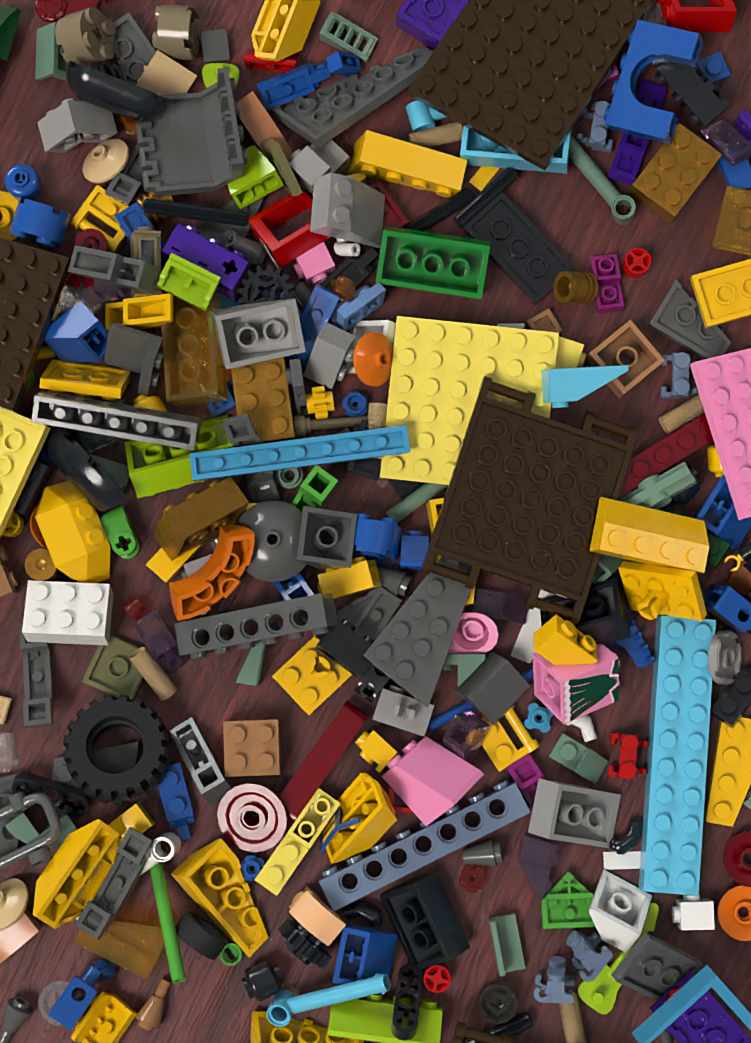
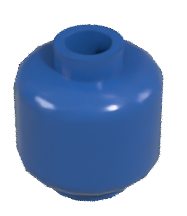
M25 164L15 165L10 168L5 176V186L15 199L35 200L40 195L42 181L38 173L31 166Z

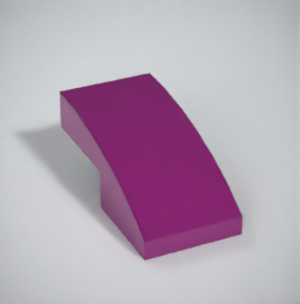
M528 753L506 769L533 809L538 779L545 778Z

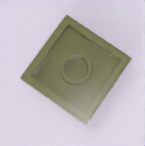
M271 137L262 141L272 165L284 184L283 188L294 197L302 194L303 192L280 144Z
M110 635L109 645H98L82 682L117 698L120 695H128L131 700H134L144 677L129 658L140 648Z

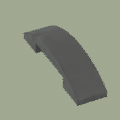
M138 144L123 170L113 178L105 191V195L128 207L144 188L142 172L144 171L141 169L139 148L141 147Z
M249 413L222 419V425L230 444H234V447L264 444L261 434ZM274 471L246 474L247 487L254 503L281 500Z
M19 624L20 649L23 653L24 727L52 725L53 674L50 643L27 642L22 633L23 624Z
M132 827L128 828L116 850L119 853L93 901L87 902L75 924L76 927L97 940L102 937L136 885L149 857L154 842L152 839Z

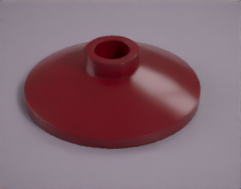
M751 831L735 835L726 844L723 852V865L733 881L742 886L751 887V863L746 864L744 861V856L748 853L751 854Z

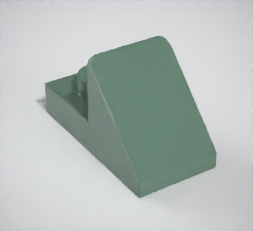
M447 654L441 671H452V665H457V687H459L485 660V654Z
M561 733L548 755L593 784H596L609 762L593 750Z

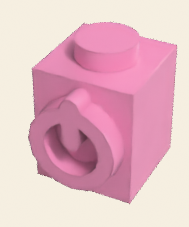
M324 242L295 258L297 264L293 265L299 280L304 278L307 285L310 283L314 285L322 283L328 277L327 275L332 274L336 270Z

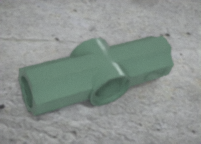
M684 461L662 475H653L646 478L638 485L636 490L626 494L617 501L658 510L672 501V497L695 485L697 482Z

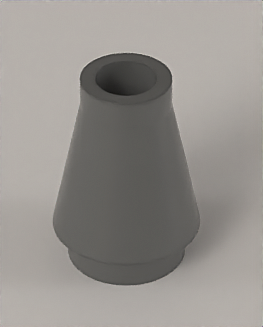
M232 233L226 240V247L245 255L249 266L257 267L266 256V251L259 242L241 237L235 233Z
M377 565L382 586L397 597L399 595L405 597L411 588L413 577L408 575L406 571Z
M492 839L462 849L465 865L497 866L498 863H503L504 861L501 841L494 842Z

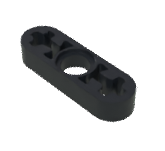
M21 772L14 778L12 784L13 795L24 791L27 796L35 793L37 786H40L39 793L44 794L46 790L53 789L59 794L58 798L52 800L57 812L73 817H81L88 812L90 797L80 788L30 772ZM24 782L29 784L26 790L21 789ZM64 794L67 795L65 803L62 802ZM76 799L81 800L78 806L73 805Z
M412 964L402 966L398 972L391 1026L392 1034L397 1039L404 1041L412 1039L416 1034L423 981L421 969ZM407 976L413 977L411 988L406 987ZM408 997L415 1004L407 1007L401 1004L400 999ZM403 1016L408 1017L407 1029L402 1028Z

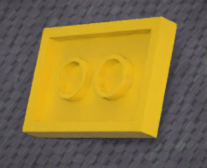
M751 259L690 277L705 329L751 316Z
M52 359L40 377V388L56 393L72 392L75 396L95 399V396H101L104 400L121 399L129 384L131 371Z
M623 561L618 567L630 610L639 611L644 618L654 620L660 614L703 621L706 617L707 612L696 571Z
M315 636L272 675L308 715L317 709L352 675L316 648L319 640Z

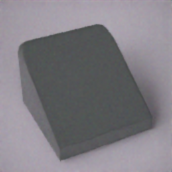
M227 30L201 31L204 63L230 61Z

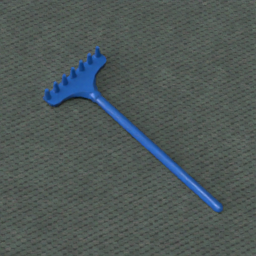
M626 608L631 638L606 644L605 646H615L624 650L637 667L643 668L654 663L655 657L650 654L648 645L645 644L642 638V633L638 631L635 625L636 621L631 618L629 608ZM533 668L520 674L526 682L534 679ZM464 702L432 718L427 729L435 730L474 710V708L467 702Z

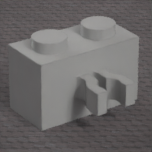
M326 322L316 338L303 376L330 389L334 387L337 380L342 382L348 370V367L344 366L345 362L349 363L354 354L355 348L352 347L355 335Z
M389 685L388 690L382 688L372 719L425 736L434 705L429 704L427 708L417 699L403 695L404 689Z

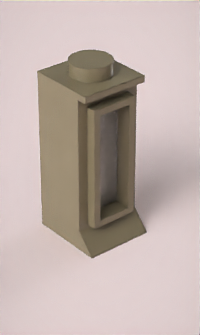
M148 226L138 227L130 236L131 258L146 261L158 268L151 293L131 289V298L163 294L162 289L157 287L161 274V231H154L153 227Z

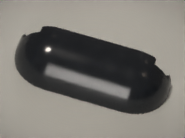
M69 60L66 69L67 83L72 93L82 101L141 123L159 119L169 107L171 100Z

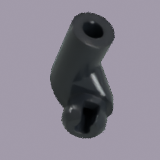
M629 819L626 835L620 839L613 837L609 842L610 850L618 855H623L636 847L643 823Z
M360 901L342 907L346 920L361 916L372 927H378L383 922V913L380 908L368 901Z

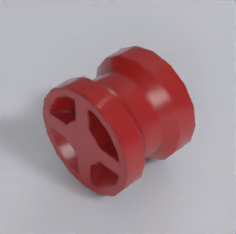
M633 248L623 259L622 269L624 273L634 279L644 276L651 265V256L645 249Z
M441 963L424 969L423 981L426 988L433 993H440L449 987L451 976L445 964Z

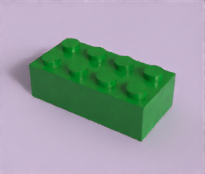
M385 225L376 283L482 299L490 241Z

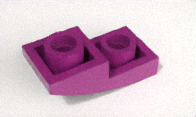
M617 254L590 257L591 273L596 277L599 287L595 298L597 314L623 311L624 302L620 285L621 275Z

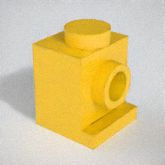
M374 730L370 734L365 731L355 742L362 749L359 754L369 764L372 765L374 761L378 764L375 769L379 773L398 753Z

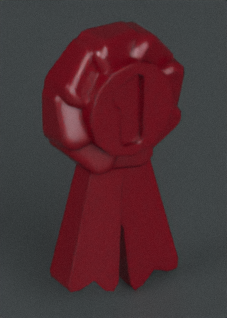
M36 0L35 10L41 20L53 23L67 14L94 7L98 10L99 0Z
M87 228L77 235L75 245L107 252L108 241L101 231ZM71 273L66 281V285H73L77 290L83 276ZM85 277L84 289L90 286L94 289L98 287V280Z

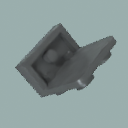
M112 323L108 332L104 360L109 365L141 374L137 393L148 396L151 387H157L161 372L157 371V369H160L164 353H161L163 337Z

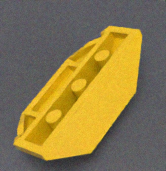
M265 0L251 34L255 57L263 60L280 61L301 51L321 1Z
M69 480L44 488L35 518L55 568L79 583H100L110 579L111 546L95 507Z
M360 773L337 800L341 803L339 805L340 824L357 817L360 818V822L338 830L328 843L326 850L331 864L338 863L372 848L397 821L395 810L391 805L388 795L379 782L367 773Z
M97 819L68 834L36 881L33 915L54 929L60 927L61 924L78 918L87 902L93 901L118 856L116 850L120 833L100 819Z

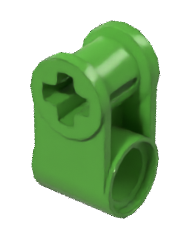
M123 505L98 516L115 553L123 559H132L137 556L140 544ZM125 540L129 542V549L127 551L122 548L124 546L123 541Z

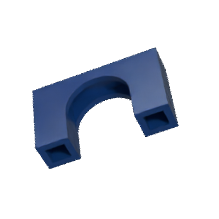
M637 20L635 29L628 39L630 43L628 52L624 53L621 59L620 69L622 71L620 77L613 84L612 95L614 96L612 103L606 107L604 113L605 125L612 131L671 145L679 120L673 112L641 104L636 96V82L640 73L648 65L657 61H672L696 67L704 41L699 33Z

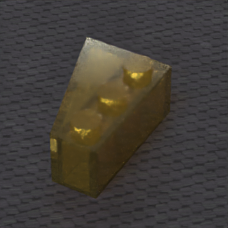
M116 916L99 940L79 929L73 941L145 980L152 974L165 948L161 924L144 920L125 919Z

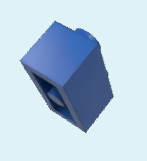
M338 51L326 58L330 74L349 77L362 71L358 55Z

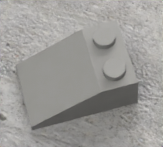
M332 172L315 178L310 232L379 248L382 242L385 195L355 178Z
M295 298L237 305L212 311L221 359L226 369L306 352Z
M539 778L528 833L552 840L609 848V842L614 834L621 795Z

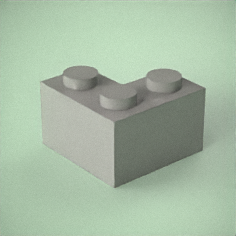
M75 98L62 101L59 107L48 111L46 116L37 122L45 152L67 153L81 142L102 143L117 133L111 111L85 101H77Z
M331 139L319 148L311 144L310 147L306 146L302 151L298 149L290 157L289 165L300 188L302 187L308 195L313 194L315 178L331 172L340 174L350 164V157Z

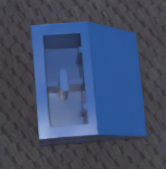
M79 301L75 306L70 307L58 320L49 325L44 341L61 361L99 362L105 357L108 332L85 304Z
M722 475L717 478L693 518L705 521L706 530L731 545L730 550L736 552L751 528V517L742 520L738 519L725 476Z
M345 923L346 926L342 930L332 983L346 984L374 977L376 973L387 974L389 977L398 934Z

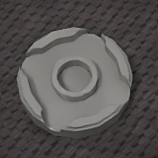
M731 630L717 631L710 642L708 667L713 681L717 684H732L734 682L733 676L740 672L742 649L740 644H736L735 639L738 638L736 633Z

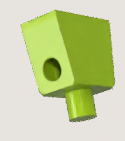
M250 146L246 149L247 165L243 166L242 177L228 184L229 191L239 209L284 186L274 166L256 146Z

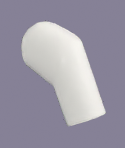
M336 238L334 252L339 256H358L360 254V245Z
M588 714L566 724H573L579 727L584 742L597 738L591 717Z

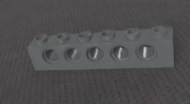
M41 390L34 396L31 422L194 450L199 443L202 418Z
M320 593L174 623L179 656L190 655V659L207 657L206 651L214 650V655L231 652L230 647L237 645L239 650L254 648V642L262 641L263 645L279 643V637L287 636L288 640L304 638L303 632L312 631L313 635L329 633L328 627L338 626L332 593ZM304 611H306L308 614V621L306 624L302 620V614ZM279 616H281L283 619V626L281 629L277 624ZM255 621L258 624L257 633H255L253 630V624ZM230 626L234 630L233 638L229 635ZM206 631L209 633L210 636L208 643L205 640Z

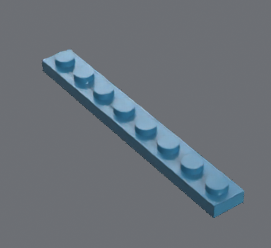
M407 425L195 452L189 453L192 479L193 481L407 454L410 453Z

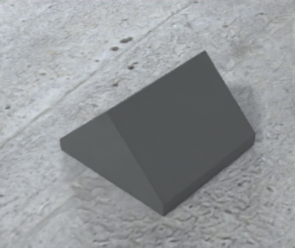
M303 506L296 561L319 569L351 568L357 514Z
M490 651L477 669L459 687L456 686L454 691L494 726L530 688V685L508 660Z

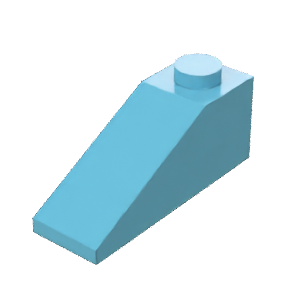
M628 365L541 370L543 403H552V408L569 407L568 402L580 400L629 371Z

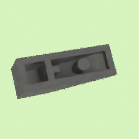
M193 717L169 732L201 795L211 806H214L233 787L228 777H225V771Z

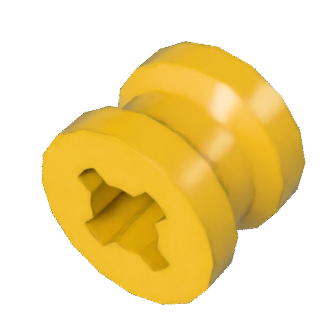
M12 512L2 533L3 536L13 538L22 533L24 520L19 513Z

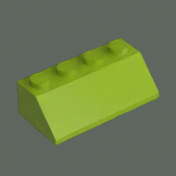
M228 414L202 421L199 443L194 450L137 440L125 442L129 475L137 498L153 496L156 493L207 481H193L189 453L234 448V444H230L222 425V419L228 418Z
M378 993L331 1005L327 1034L329 1036L381 1043H440L442 1006H437L436 1001L421 1000L416 1034L412 1039L406 1041L397 1039L391 1031L395 996H393V1000L382 998V994ZM408 997L400 999L401 1004L409 1007L415 1004L410 1002ZM403 1016L402 1028L407 1029L408 1017Z

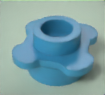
M536 703L529 704L527 708L529 713L524 721L525 727L527 729H540L543 733L548 732L551 728L549 724L550 718L554 714L547 707H540ZM538 715H540V716L542 717V719H541V720H537L536 717H537Z

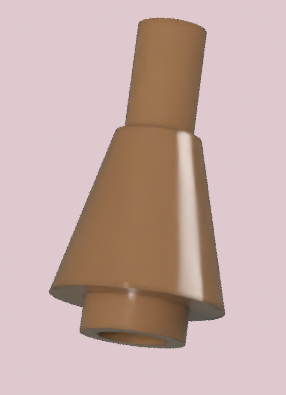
M163 979L160 980L154 995L148 999L134 1017L139 1020L138 1026L151 1032L154 1027L160 1029L164 997L169 989L170 982Z

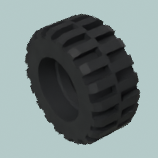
M112 695L104 696L105 701L98 703L95 699L89 702L90 708L87 710L81 708L76 713L77 720L75 722L70 721L67 727L69 734L64 736L63 741L65 751H63L64 761L75 783L89 797H95L99 802L105 804L114 802L115 805H123L124 801L128 800L133 803L139 801V796L151 794L153 792L152 788L156 784L160 785L163 781V774L165 771H168L170 766V738L163 720L151 706L147 707L144 701L138 698L131 700L128 695H120L118 699H114ZM129 727L134 729L142 738L144 746L142 757L128 771L118 774L105 773L94 763L92 757L94 743L108 729Z

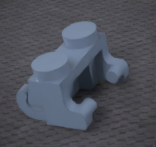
M606 101L596 102L592 105L593 113L587 112L586 108L584 109L580 117L592 119L590 136L585 138L581 133L576 134L575 140L578 143L592 147L591 150L612 152L613 140L608 139L605 144L608 127L605 125L606 121H604L606 107L611 104Z
M680 352L673 353L672 355H662L665 360L661 365L662 367H667L668 362H672L671 392H667V387H661L660 398L681 399L689 398V395H698V389H690L689 369H691L690 364H692L690 363V354Z
M573 931L566 941V944L574 951L575 958H572V964L577 969L586 968L590 973L586 974L584 970H580L579 975L584 981L591 982L603 970L612 958L613 953L606 946L601 947V953L596 952L595 948L602 940L599 933L593 932L590 936H586L580 931Z
M551 957L547 970L548 982L541 981L542 973L540 972L535 977L534 998L542 1003L572 1004L574 1002V991L568 990L566 992L565 986H574L575 976L567 974L566 959L564 957ZM541 989L545 990L547 995H541L539 992Z

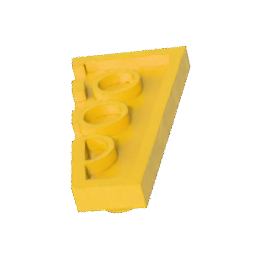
M742 717L733 729L722 721L719 723L704 817L705 822L733 827L751 785V719Z

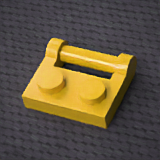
M96 185L73 217L71 225L76 229L81 228L85 230L92 228L101 231L108 241L107 250L111 253H117L127 237L113 216L128 208V206L105 195L106 190ZM91 213L116 230L117 234L112 238L86 220L87 216Z
M514 705L504 715L524 745L518 750L499 721L492 726L483 717L470 725L471 730L498 772L540 746L536 739H532L515 713Z

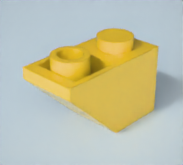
M557 614L533 633L534 651L553 665L594 664L598 661L595 640L589 635H584L576 629L573 623L562 619Z

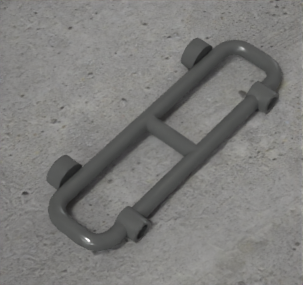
M24 791L8 798L10 804L0 809V821L25 811L34 804H40L49 821L50 831L47 835L1 857L0 870L26 857H29L32 866L50 860L53 856L49 846L58 839L61 833V822L54 803L47 795L38 792L26 796Z

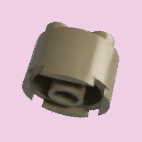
M167 4L156 6L155 19L158 22L157 31L153 32V47L158 48L159 51L175 60H195L194 55L199 53L201 27H197L195 23V18L200 19L198 8L196 6Z
M94 7L67 14L57 21L55 38L57 45H62L65 53L61 55L67 63L70 60L80 65L89 66L114 57L113 35L116 32L115 25L112 20H107L99 10Z

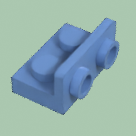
M379 282L373 287L364 285L337 304L329 320L336 327L344 331L349 330L383 305L386 289Z

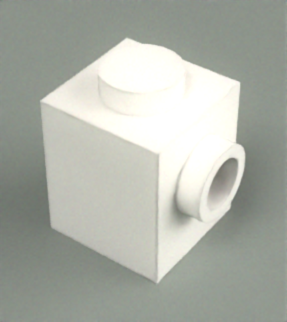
M683 895V899H676V906H672V921L677 923V927L680 930H715L714 902L709 898L700 899V895Z

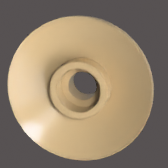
M109 139L94 147L83 163V175L91 183H104L117 176L129 159L127 144L120 139Z
M7 879L0 883V931L15 924L27 907L29 890L27 885L19 879Z

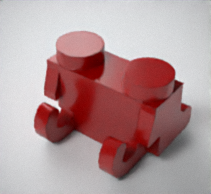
M610 733V744H617V739H620L619 770L616 772L615 766H608L607 776L636 779L637 773L647 774L648 769L636 768L637 746L649 747V741H639V735Z

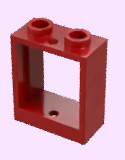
M656 0L662 10V19L666 21L668 27L690 32H730L737 13L733 0H708L710 7H681L679 0Z
M302 187V194L296 197L289 194L248 219L254 237L258 242L260 239L263 241L279 268L330 238V236L310 232L311 222L279 242L270 230L305 209L312 215L313 195H308Z

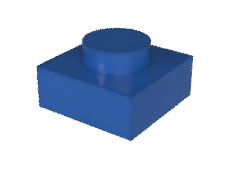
M721 52L697 61V65L702 70L704 76L710 79L713 84L729 79L731 76Z

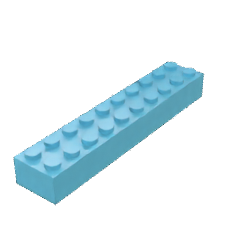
M658 616L656 618L655 662L653 663L648 736L649 747L646 766L648 772L645 781L638 886L639 889L645 892L699 896L712 692L708 652L710 642L715 634L716 620L704 619L703 621L672 616Z

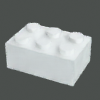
M28 580L22 633L27 642L109 645L114 595L110 584Z

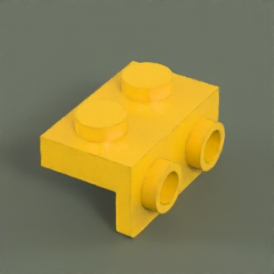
M101 992L93 999L91 1008L85 1017L76 1024L71 1039L81 1043H118L137 1013L116 994Z

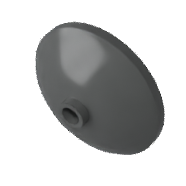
M264 501L252 506L240 517L236 525L247 527L255 533L253 555L249 566L245 568L248 574L262 581L280 582L296 576L305 568L307 564L296 561L302 512L298 508L282 501ZM270 535L277 536L278 541L276 544L270 545L267 542Z

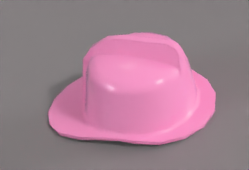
M478 612L462 613L448 653L483 654L492 650L497 643L499 635L496 624L491 618Z

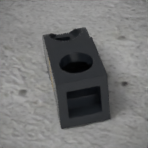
M371 663L363 674L362 679L354 688V691L371 703L390 678Z

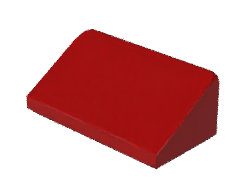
M247 50L244 55L245 68L252 70L285 73L297 68L299 63L298 54L290 55L280 61L255 57V50Z

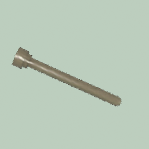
M305 415L294 416L295 437L306 436V433H311V430L355 427V424L361 425L362 419L368 420V416L310 420V417H305Z

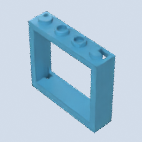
M706 965L636 1028L632 1034L638 1043H652L657 1036L711 987L750 1030L751 1013L709 966Z

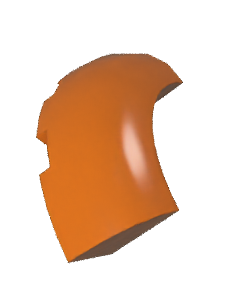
M220 525L219 539L209 560L192 575L169 583L172 606L178 621L192 618L210 610V606L223 597L227 598L240 583L239 579L246 566H249L253 555L255 533L251 529L240 525Z

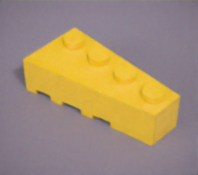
M366 130L354 143L348 173H364L369 178L410 186L418 190L436 192L437 195L442 197H451L461 191L467 160Z

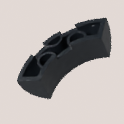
M47 425L51 429L43 444L45 452L65 477L97 510H108L127 496L96 461L92 465L90 464L93 458L66 428Z

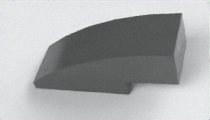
M75 245L67 272L151 293L158 267L146 261L123 257L116 253Z

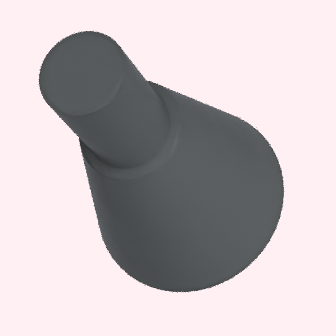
M22 997L8 999L3 1029L0 1033V1043H8L12 1034L33 1013L28 1000Z

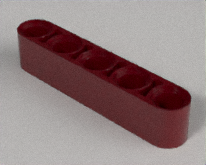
M348 700L280 794V800L285 805L286 815H288L287 823L290 825L295 822L369 717Z

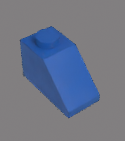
M407 531V535H401V570H421L429 543V537L423 536V532Z

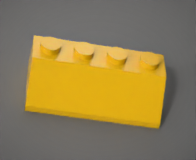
M600 497L590 551L644 564L696 571L697 574H702L705 572L709 541L705 521Z

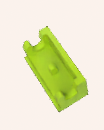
M171 253L160 274L157 287L206 311L219 286L221 277Z

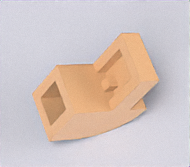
M308 886L295 895L292 904L289 906L291 909L289 913L305 929L327 946L332 943L346 926L340 916L325 905Z

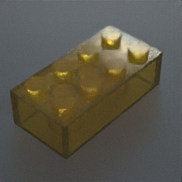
M217 293L214 294L206 311L173 295V321L161 325L166 401L176 407L228 400L226 368L222 363L212 316L213 310L221 309V297Z

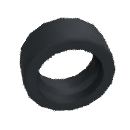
M186 911L175 926L179 938L199 954L211 960H215L228 943L226 937L217 928L191 911Z

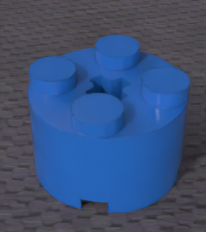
M19 198L10 228L12 230L11 235L33 243L35 238H37L36 242L59 250V246L63 244L71 214L63 210L61 212L55 211L54 207L40 202Z
M357 513L353 553H356L355 558L365 556L366 560H375L376 563H385L386 558H392V563H396L402 528L397 526L398 520L393 518H382V521L372 520L370 515Z

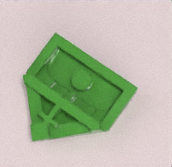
M567 872L541 901L542 929L596 927L589 914L594 894L579 883L570 872Z

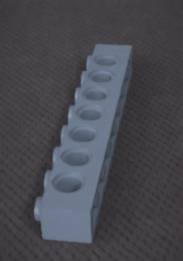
M504 780L493 786V792L487 795L480 792L470 797V803L461 808L459 804L454 805L445 812V816L437 820L435 819L429 825L425 826L421 822V828L414 832H411L410 828L395 835L396 841L388 845L386 841L380 842L371 848L372 853L364 857L359 853L346 860L348 865L340 869L335 865L323 871V877L319 879V883L333 912L529 814L530 811L517 784L514 781L509 783L508 780ZM494 799H500L504 804V808L499 814H493L489 810V804ZM474 811L479 814V822L475 826L465 824L464 818L468 812ZM444 824H452L455 827V834L451 838H443L440 835V829ZM421 836H426L431 840L430 847L424 851L417 849L415 846L416 840ZM397 848L403 849L407 854L406 859L401 863H396L391 859L392 851ZM371 861H378L382 865V870L377 875H371L366 870L367 864ZM347 873H352L357 877L358 882L353 887H346L342 883V877Z

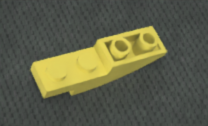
M318 788L254 881L277 896L341 803Z

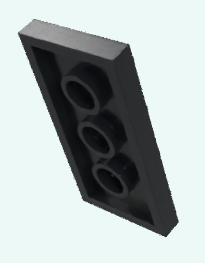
M503 192L463 227V230L472 239L490 241L489 257L535 305L553 290L554 280L560 272H572L575 268Z

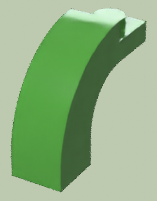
M315 465L300 485L299 491L291 505L298 508L301 512L303 506L323 509L335 490L338 480ZM270 535L267 539L270 545H274L278 541L276 535Z

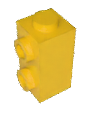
M365 556L352 559L351 568L325 569L326 573L317 575L319 594L332 593L333 600L382 586L376 561L366 560Z

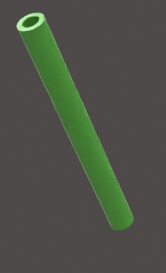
M159 862L150 868V874L172 983L176 984L184 982L186 976L162 862Z

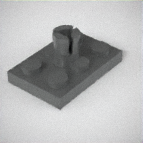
M645 932L611 975L616 982L657 1001L689 971L696 975L704 968V965L699 959Z

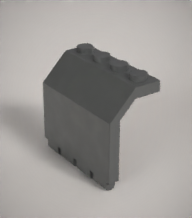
M218 68L217 82L202 92L160 95L171 100L167 111L159 119L152 122L141 123L135 121L137 123L135 125L138 146L141 147L139 148L141 169L144 171L142 172L145 192H155L156 197L213 192L242 177L243 166L247 165L246 149H241L240 142L244 141L242 125H237L236 118H240L239 103L233 100V94H236L235 79L230 78L228 68Z

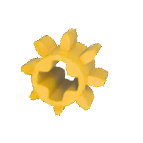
M324 386L312 387V394H305L308 414L315 413L316 419L328 418V412L335 411L332 391L325 392Z

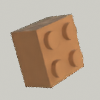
M631 319L586 357L587 362L592 367L628 365L629 371L607 383L619 400L665 361Z
M280 719L223 721L225 777L281 774Z

